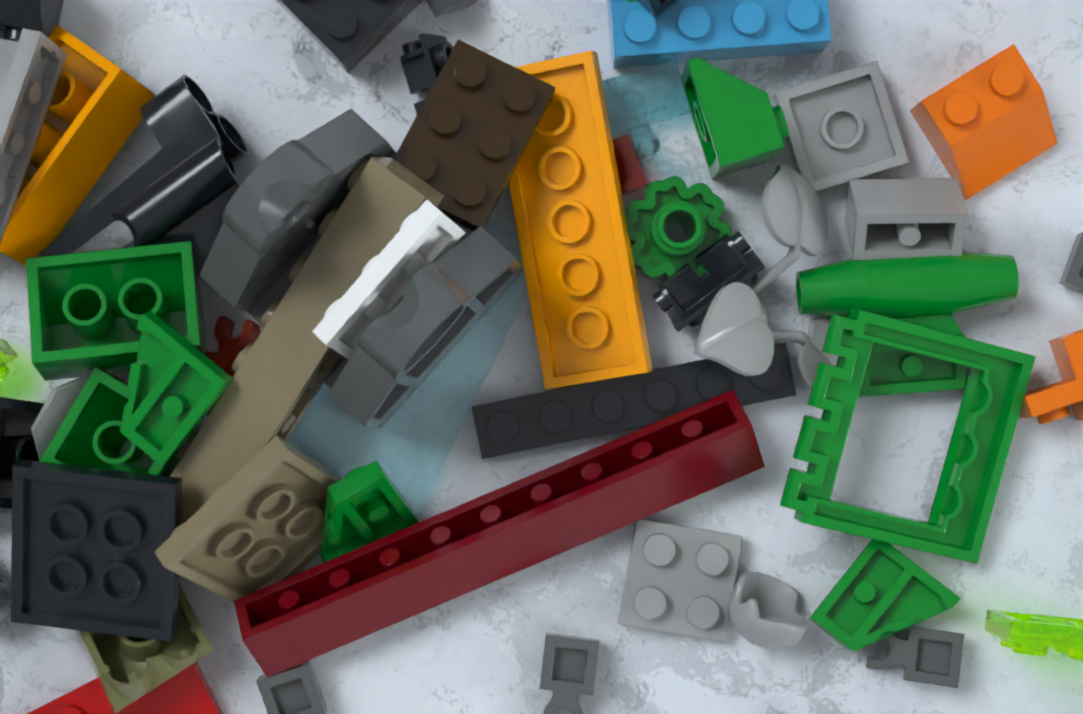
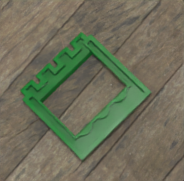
M851 308L849 318L832 314L822 351L837 355L838 359L836 366L822 362L818 363L807 404L824 410L821 418L804 415L793 458L809 462L807 471L789 468L780 505L796 510L794 519L801 523L978 563L1036 356ZM874 342L886 347H894L971 368L928 522L831 499Z

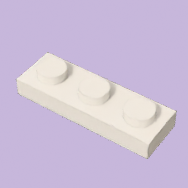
M426 200L417 211L410 214L403 221L400 231L381 253L368 261L363 268L361 276L347 292L328 307L324 318L312 332L326 346L345 358L350 359L366 327L380 315H388L405 296L404 289L412 276L453 248L466 232L430 201Z

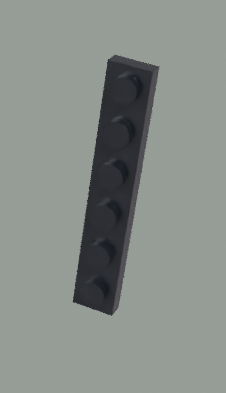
M786 343L774 345V355L767 371L756 376H744L718 362L703 359L654 369L648 373L600 380L472 406L481 457L485 459L647 426L731 390H734L742 406L794 396L796 391Z

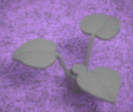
M780 164L776 166L775 173L767 181L764 188L762 212L765 224L771 235L779 244L789 247L788 253L751 287L741 282H733L723 286L718 291L703 320L694 354L718 362L738 374L756 376L763 374L771 365L774 355V342H797L803 346L798 355V368L808 386L812 388L818 363L822 362L836 366L838 359L837 355L822 351L830 319L819 318L811 322L808 335L802 331H771L768 327V311L756 296L759 291L799 259L801 251L809 256L819 255L824 249L828 235L825 209L816 191L802 175L792 168Z

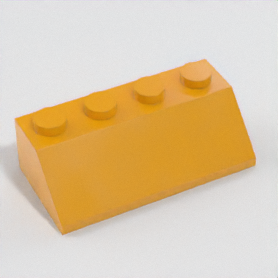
M56 25L48 38L67 54L0 243L1 253L26 266V258L37 257L55 241L142 121L143 116L140 107L155 96L154 93L121 68L58 25Z

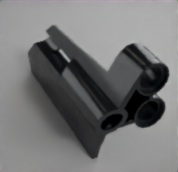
M182 75L140 107L145 122L162 149L37 257L70 254L114 221H122L128 226L133 235V241L123 248L191 241L197 275L200 277L199 274L223 224L222 215L226 205L240 187L236 162L248 153L244 140L224 116L217 115L214 112L209 99L196 82L189 76Z

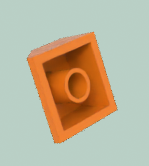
M1014 44L926 97L910 110L951 178H957L965 200L1058 144L1043 89Z

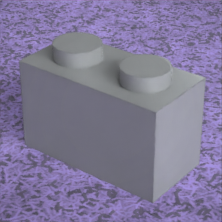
M957 178L849 179L845 227L853 260L962 256L968 212Z

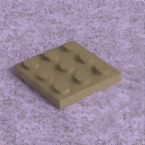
M276 435L267 445L258 449L251 460L226 484L216 489L211 498L185 523L179 525L154 553L164 568L234 602L241 597L297 574L320 552L328 486L343 478Z

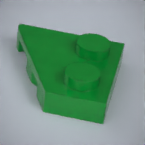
M377 460L366 466L357 467L349 471L343 479L328 486L320 556L323 563L419 523L413 508Z
M871 539L810 616L809 620L849 652L855 653L953 608L960 600V597L891 544Z

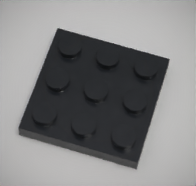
M19 460L12 466L11 622L171 642L177 634L179 575L164 568L154 552L181 525L183 478L30 460Z

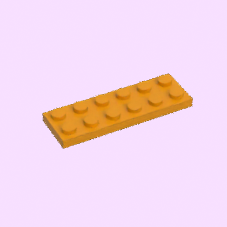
M591 50L517 66L515 68L556 87L551 102L509 180L545 390L653 371L597 52Z

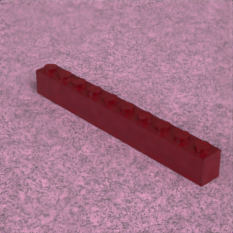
M734 390L728 391L235 600L234 604L242 640L266 677H271L764 468L765 465L752 424Z

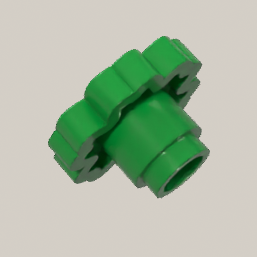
M678 176L668 177L664 181H652L645 190V200L639 199L630 202L626 210L630 242L634 243L631 247L634 266L640 268V271L646 278L656 279L664 273L666 278H668L688 263L700 278L707 273V270L699 261L697 255L726 233L729 237L731 236L729 225L719 220L724 210V202L717 195L713 194L708 185L704 183H697L687 188L685 182ZM670 223L681 224L685 229L684 239L679 242L670 240L665 233L667 225Z

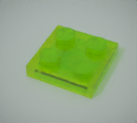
M987 609L985 631L1001 638V646L1011 647L1013 652L1036 656H1047V648L1054 647V651L1068 653L1069 658L1083 660V619Z

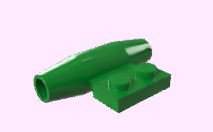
M963 251L962 256L949 255L853 260L851 258L796 273V299L800 315L831 317L834 314L849 318L851 308L961 337H965V335H963L952 316L953 313L1014 299L1017 297L1019 286L1018 269L1013 256ZM874 342L859 396L965 389L967 368L964 365L894 347H886Z

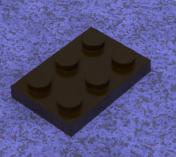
M458 39L397 151L394 160L444 195L437 208L451 220L473 231L480 226L485 228L551 102L556 87Z

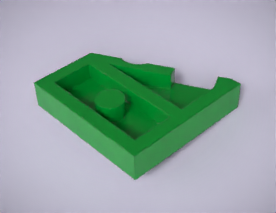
M150 311L143 313L137 324V330L141 331L137 361L131 363L128 379L130 397L123 409L120 432L163 467L171 463L233 378L155 313Z

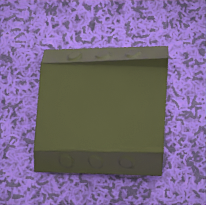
M180 584L177 634L171 642L76 630L82 647L115 714L213 651Z

